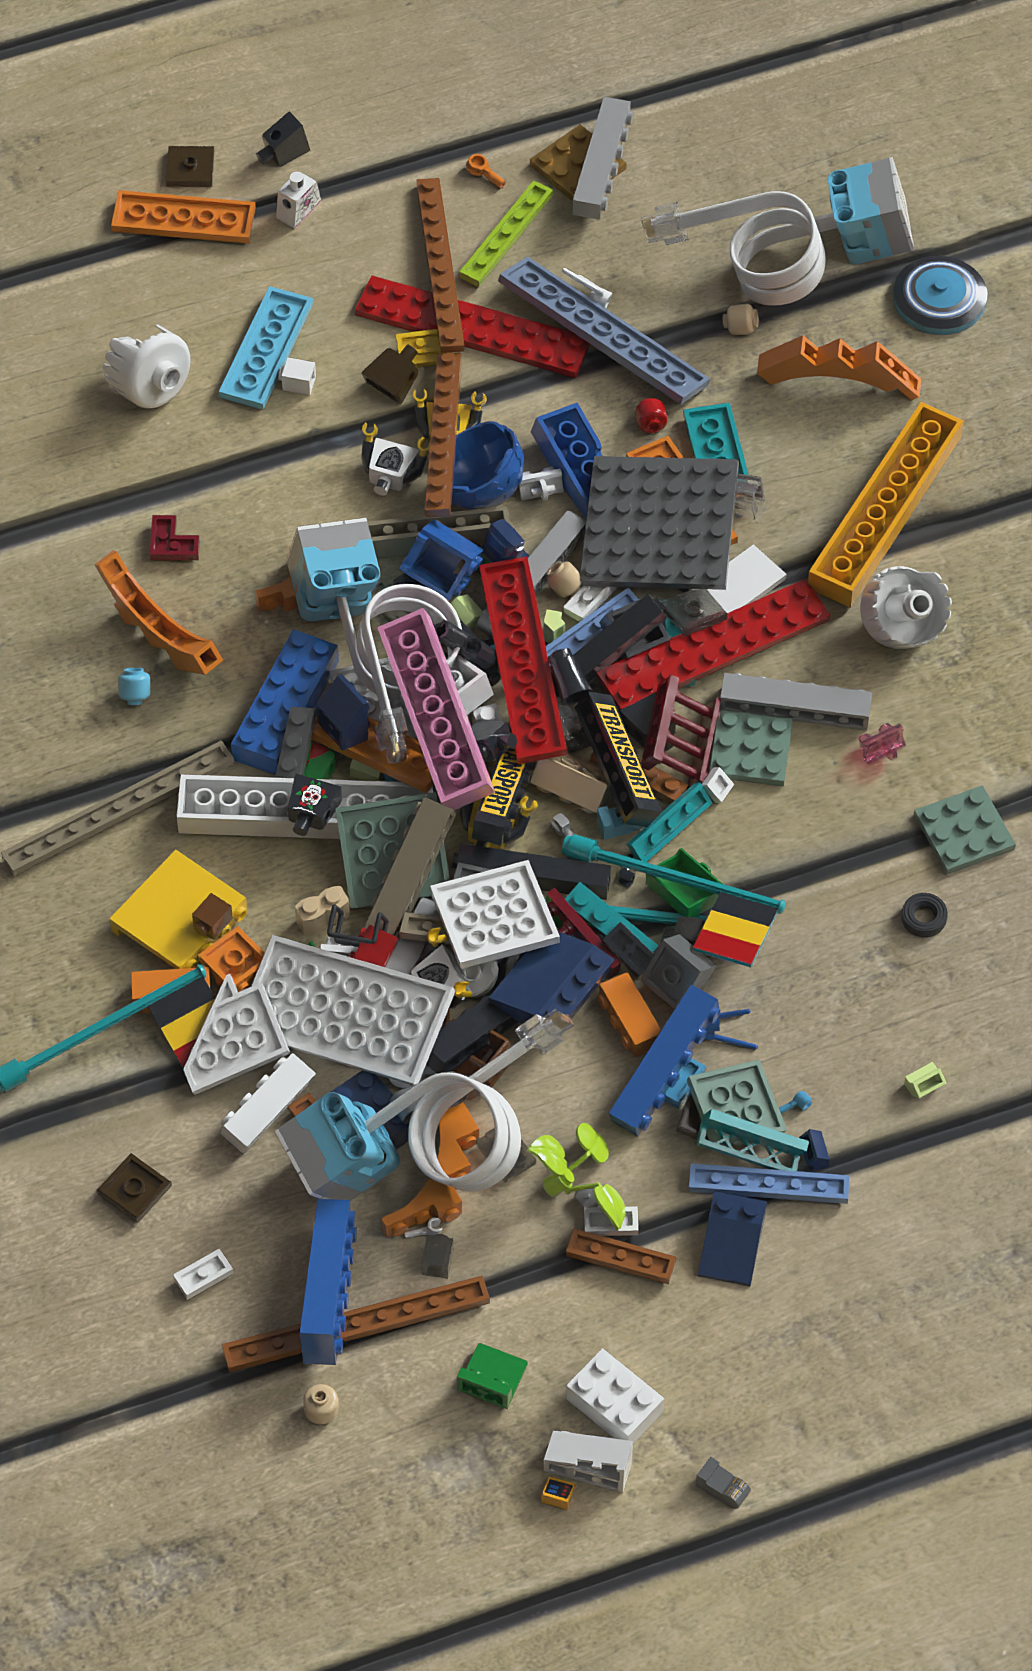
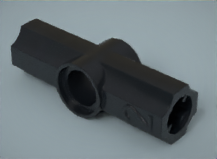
M444 619L435 625L434 628L439 642L449 647L452 651L459 647L458 654L486 670L495 665L497 661L496 650L481 642L479 638L468 634Z

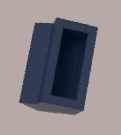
M807 1130L799 1137L809 1141L807 1151L804 1153L807 1166H812V1170L828 1168L830 1159L822 1131Z

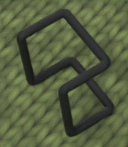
M334 904L331 908L327 935L333 937L336 943L359 947V942L375 944L381 920L384 922L382 931L387 932L389 920L381 912L377 914L372 939L340 934L344 912ZM337 912L339 916L336 931L334 933L332 932L335 914Z

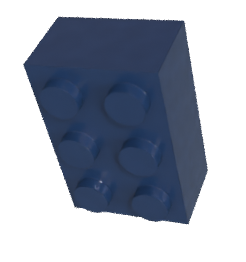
M363 1070L331 1091L349 1098L351 1102H360L368 1105L376 1113L389 1105L390 1099L393 1096L375 1074ZM398 1115L383 1124L396 1150L409 1141V1124L402 1123Z

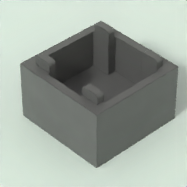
M678 934L662 940L640 980L671 1007L676 1009L690 985L701 990L704 989L717 965L704 954L693 951V945Z

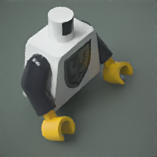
M367 423L363 425L362 431L366 435V439L363 440L361 459L365 472L369 474L370 482L375 484V493L385 496L389 488L397 491L403 490L406 484H410L422 476L428 460L426 455L430 453V442L429 446L424 449L425 438L422 437L417 443L419 449L379 438L373 441V437L378 432L377 426L374 424V431L367 433Z
M441 928L430 929L427 933L428 943L411 973L413 976L453 987L456 991L449 1009H454L465 997H471L472 992L468 986L469 982H466L452 951L444 945L441 946V943L447 941V936L439 935Z

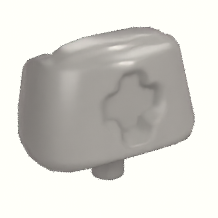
M593 1189L575 1192V1198L584 1208L599 1207L594 1198Z

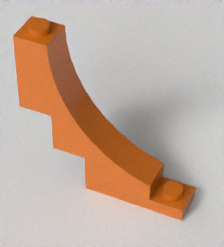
M802 335L759 354L757 374L771 385L790 379L824 376L863 382L886 392L898 388L911 400L919 398L921 378L878 341L854 350L841 338L817 347Z

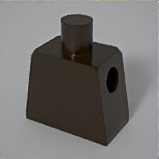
M408 344L400 354L391 348H387L361 374L367 384L401 405L418 376V370L412 362L418 352Z

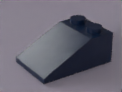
M714 1191L698 1272L699 1277L751 1286L765 1220L767 1201Z

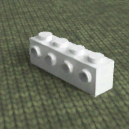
M294 1053L287 1059L283 1056L273 1067L276 1071L270 1077L265 1075L256 1085L258 1090L253 1095L248 1093L239 1103L241 1108L236 1113L231 1111L221 1122L224 1126L220 1134L243 1154L313 1081L316 1073Z

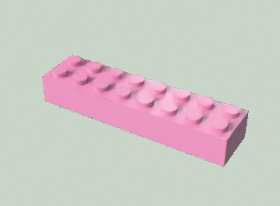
M422 608L377 627L442 805L455 810L494 794L492 782L430 616Z

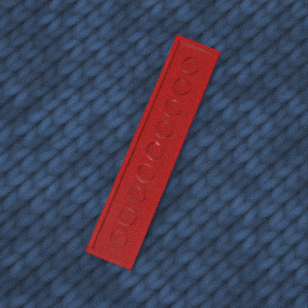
M371 275L356 306L355 316L411 332L437 329L432 292ZM458 300L464 347L569 377H577L591 344L574 332Z
M528 557L479 565L511 732L517 737V745L515 747L518 764L566 756L567 748Z
M803 579L672 637L663 644L611 664L597 672L596 678L606 694L612 696L620 713V710L657 692L658 684L670 675L679 678L678 689L691 683L694 679L696 681L828 622L831 615L810 584H808V581Z

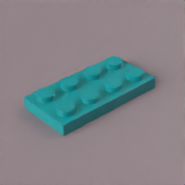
M730 402L683 409V417L693 457L697 459H737L739 462L738 476L745 477L746 479L743 480L749 482L750 477Z

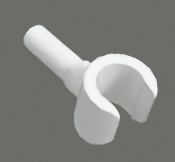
M432 1218L426 1227L405 1232L406 1239L420 1235H428L433 1239L438 1238L442 1233V1228L433 1229L432 1227L439 1226L441 1220L439 1218Z

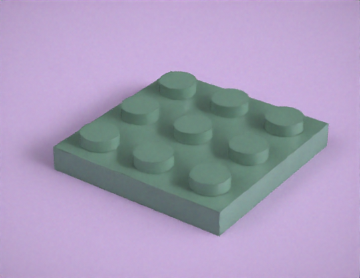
M720 710L710 771L715 767H720L730 780L784 786L793 719Z
M983 785L914 810V817L946 875L1015 850L1016 844Z
M760 1059L691 1075L687 1078L686 1081L701 1120L705 1113L714 1109L782 1133L787 1131ZM707 1127L706 1133L709 1141L716 1143L721 1140L716 1130ZM733 1136L728 1139L732 1147L743 1144L738 1137Z

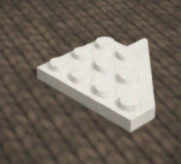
M230 974L226 975L183 1069L194 1095L290 1054L262 983L238 992Z

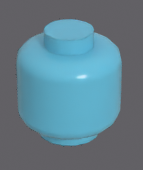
M143 668L124 669V673L118 677L119 697L126 700L128 705H140L142 700L150 697V675L144 672Z

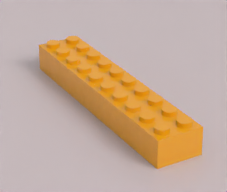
M920 402L810 569L808 584H810L815 592L849 608L852 607L960 441L963 420Z

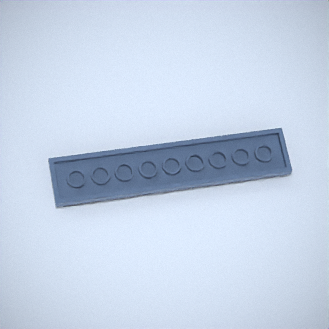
M524 258L499 275L498 282L543 311L546 315H549L562 326L568 328L679 404H683L708 386L710 378L531 258Z

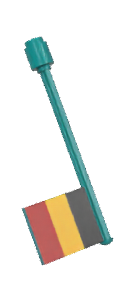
M576 834L573 836L567 835L562 845V855H566L567 859L592 863L600 860L718 894L719 896L693 946V951L752 968L777 914L783 913L786 907L783 899L779 901L602 850L598 846L597 840Z
M197 965V968L24 1062L23 1060L18 1062L14 1058L1 1065L0 1093L3 1091L6 1093L27 1082L26 1076L30 1074L29 1071L147 1007L152 1012L184 1069L216 999L205 980V968L202 965Z

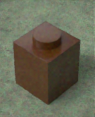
M210 893L192 913L194 929L200 935H207L214 940L233 919L232 906L213 893Z

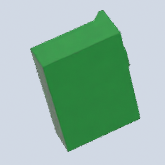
M682 848L675 855L658 864L661 867L723 884L711 874L709 866L704 862H697ZM646 874L645 884L687 921L712 908L719 896L718 894Z

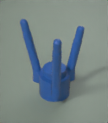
M750 1009L720 1013L714 1023L710 1022L706 1028V1040H717L746 1048L758 1049L756 1044L715 1034V1031H720V1019L750 1014Z

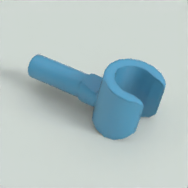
M800 1091L794 1096L792 1101L779 1107L780 1113L782 1114L797 1105L805 1111L812 1105V1098L806 1092Z

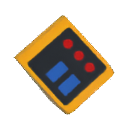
M549 1476L541 1495V1503L568 1510L576 1484Z

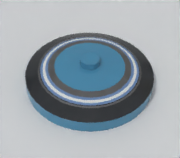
M929 256L911 262L897 276L893 290L894 306L900 317L913 328L935 335L955 334L970 328L981 318L987 301V288L981 275L969 264L947 256Z

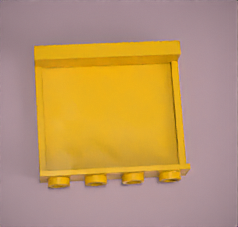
M175 850L109 918L111 932L118 937L125 933L175 969L197 968L200 962L198 954L230 932L237 921L241 922L247 914L246 897ZM210 893L230 904L233 919L214 940L207 935L202 936L197 933L193 927L192 913Z

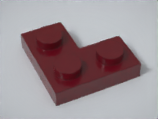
M152 515L150 560L199 561L200 537L199 535H176V515Z

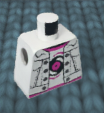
M301 172L291 173L290 179L278 192L276 219L295 229L321 202L317 182Z

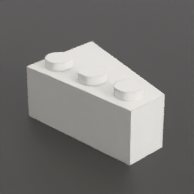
M553 1431L544 1457V1471L623 1493L632 1465L633 1441L575 1434L567 1431Z

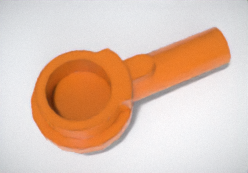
M474 154L467 160L466 169L470 174L475 176L483 175L500 189L505 186L506 181L489 168V162L483 155Z

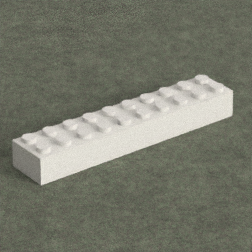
M181 775L177 809L179 833L340 839L336 811L322 830L310 827L306 836H300L293 832L292 829L295 823L289 820L288 804L294 778ZM317 779L341 786L342 802L339 807L433 793V787L427 793H424L403 782Z

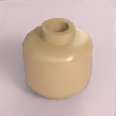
M750 304L731 305L727 310V314L723 315L724 328H728L730 334L734 336L752 334L755 328H758V312Z
M556 562L547 572V584L559 597H573L582 588L580 586L582 583L580 581V573L570 562Z
M317 1384L306 1391L303 1398V1408L306 1417L311 1422L321 1425L335 1419L339 1410V1400L337 1393L332 1387L325 1384Z

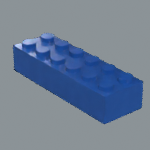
M294 629L292 630L231 743L234 761L276 775L290 708H315L317 701L330 680L329 671L335 670L339 663L337 644Z
M317 1199L300 1327L304 1364L336 1365L337 1354L342 1355L343 1352L341 1332H345L346 1316L343 1314L344 1309H348L349 1294L346 1291L347 1287L351 1286L352 1274L349 1271V1267L354 1263L352 1243H356L357 1227H354L355 1211H351L350 1200Z

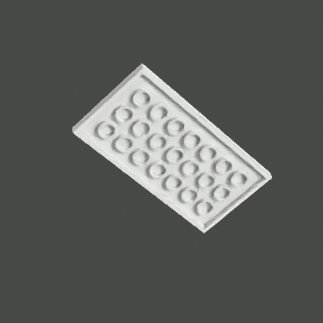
M272 935L252 986L259 983L263 984L288 1048L409 1085L419 1083L456 991L453 987L275 935Z

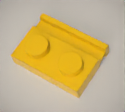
M437 329L396 334L399 354L407 344L418 352L412 360L416 367L437 365V355L443 354L440 352Z

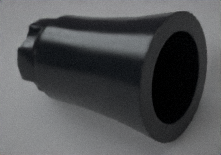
M569 648L559 649L548 656L550 670L554 677L562 706L579 703L588 691L593 692Z

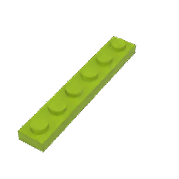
M533 180L459 271V278L480 287L551 199L553 189Z

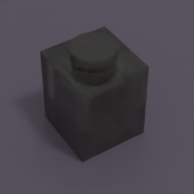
M427 1234L421 1262L422 1275L448 1279L454 1252V1238H449L443 1234Z

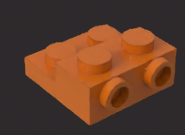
M237 926L199 953L198 960L205 967H209V971L215 976V982L220 987L226 975L230 974L237 991L240 992L250 988L251 984H253L265 952Z

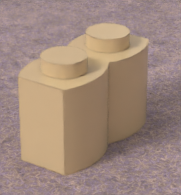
M341 886L330 887L321 892L319 896L308 897L297 903L295 906L296 923L304 936L318 934L328 926L331 908L334 904L343 910V922L350 916L349 899ZM337 912L335 914L333 925H337L339 916Z

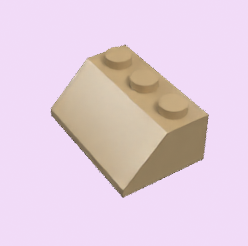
M569 753L566 756L539 760L530 783L537 785L536 788L544 793L552 792L558 795L561 801L570 804L574 802L580 805L583 811L591 814L597 813V808L607 806L613 797L601 768Z

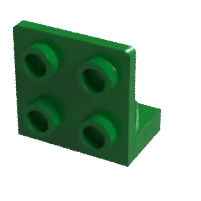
M478 1343L467 1368L461 1367L457 1375V1390L508 1410L528 1366V1362L501 1350Z

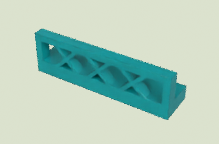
M711 1109L702 1116L696 1145L767 1169L797 1171L800 1155L807 1151L809 1141ZM707 1127L716 1130L721 1140L716 1143L705 1140ZM733 1136L740 1138L745 1148L740 1151L733 1149L728 1139ZM758 1144L764 1146L769 1156L765 1159L757 1157L752 1147ZM783 1152L792 1155L790 1168L781 1165L777 1158L778 1154Z

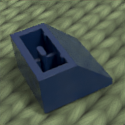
M340 674L316 703L317 723L342 751L368 740V729L370 728L368 720L369 702L365 696L360 695L352 682H349Z

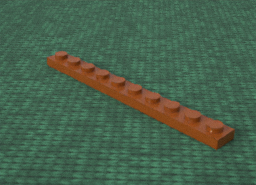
M417 179L416 187L440 352H464V339L440 179Z
M448 352L437 355L425 502L426 518L444 517L451 514L462 369L461 352Z
M483 1275L345 1311L343 1315L346 1316L345 1332H341V1338H343V1342L490 1304V1297ZM301 1323L222 1344L228 1371L233 1372L301 1354Z

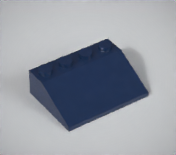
M558 932L560 943L525 952L488 998L491 1003L532 1032L557 1013L566 1016L568 1020L561 1024L562 1027L544 1039L551 1045L608 975L615 960L595 945Z

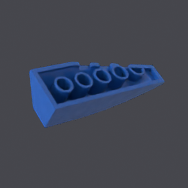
M577 402L536 417L530 432L550 467L561 469L563 488L587 519L594 456H602V447L600 440Z

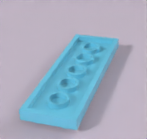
M271 286L268 287L219 390V398L264 410L279 378L280 368L285 365L313 306V298Z

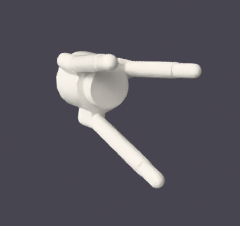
M566 268L562 269L563 273L592 290L589 298L605 309L607 308L612 297L611 292L600 288L581 275H576Z

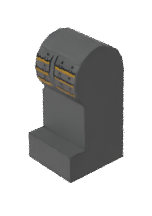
M710 1456L697 1474L695 1486L729 1507L738 1509L751 1492V1488L742 1479L733 1476L732 1473L719 1466L720 1462Z

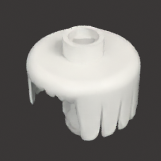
M160 325L155 326L161 332L156 336H150L148 340L143 342L139 339L134 340L131 337L113 338L109 344L111 351H106L105 359L110 365L104 363L103 370L106 373L104 378L109 387L143 408H156L173 399L183 387L190 370L191 359L188 346L179 336Z
M896 566L884 569L871 578L861 596L860 614L863 624L872 638L880 644L893 649L920 647L937 639L938 635L947 627L945 622L949 620L951 611L946 608L952 604L951 598L945 596L948 593V587L946 584L940 583L942 581L940 575L936 572H918L912 568Z

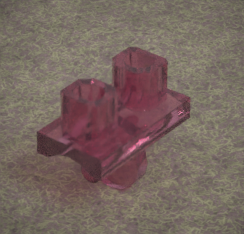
M886 723L880 726L878 729L879 733L874 736L868 733L859 736V745L863 751L864 761L870 764L884 756H887L889 760L896 759L897 750L906 746L903 738V726L900 723L895 726Z

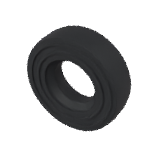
M931 893L912 895L905 901L901 912L904 927L911 934L918 937L937 935L945 927L948 917L945 903L938 896ZM919 908H929L933 911L934 918L930 922H920L916 919L914 913Z

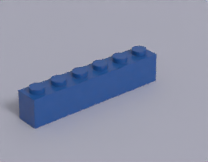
M690 985L610 1110L611 1122L636 1136L642 1130H647L652 1121V1113L655 1109H660L666 1099L664 1094L669 1087L673 1088L680 1076L678 1072L683 1065L687 1066L693 1057L692 1050L696 1044L700 1045L707 1034L705 1030L710 1022L714 1023L720 1014L717 998Z

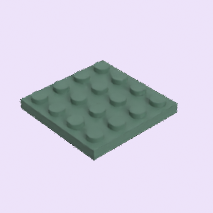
M436 792L335 808L351 909L371 906L374 897L380 894L383 888L381 885L382 879L387 871L390 872L394 864L392 862L393 855L398 848L401 849L404 842V831L408 825L411 826L413 823L416 805L419 802L422 803L424 797L438 803ZM444 842L418 899L432 896L430 891L431 885L450 881Z

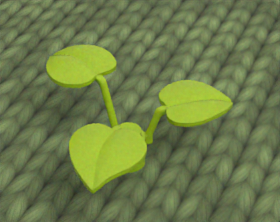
M587 1123L578 1125L576 1137L582 1148L586 1150V1153L568 1168L566 1165L567 1161L564 1159V1149L554 1137L543 1135L534 1140L527 1151L535 1155L552 1172L542 1181L547 1194L551 1197H556L563 1191L568 1195L574 1191L593 1189V1195L599 1207L616 1230L621 1229L625 1217V1205L621 1196L612 1186L606 1184L602 1187L600 1183H592L571 1187L574 1182V1175L571 1171L590 1155L598 1164L604 1163L608 1159L609 1150L604 1138L591 1125Z

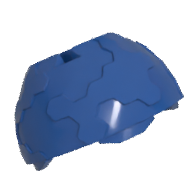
M486 421L456 435L451 503L468 510L492 508L503 504L514 494L522 481L524 465L523 450L514 431L498 422Z

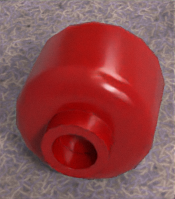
M647 398L636 406L635 416L637 424L643 432L657 433L665 428L668 417L665 406L660 400Z

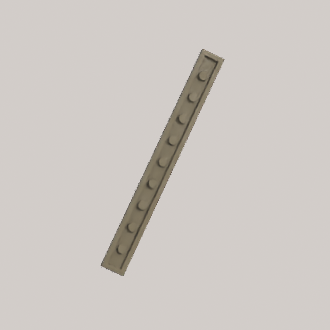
M221 740L2 851V859L13 876L178 793L181 775L211 776L233 765L234 758Z

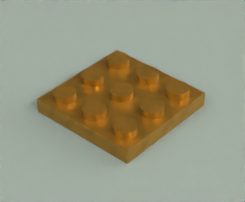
M579 124L530 158V166L572 202L592 133ZM617 159L616 163H619L617 175L627 169V163L623 159Z

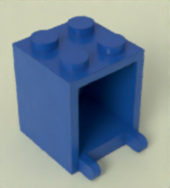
M434 519L422 528L421 532L417 535L416 541L405 560L401 563L399 570L450 600L453 596H459L462 591L466 590L471 582V578L468 576H471L483 561V558L480 556L484 549ZM461 559H464L466 562L457 575L454 571Z

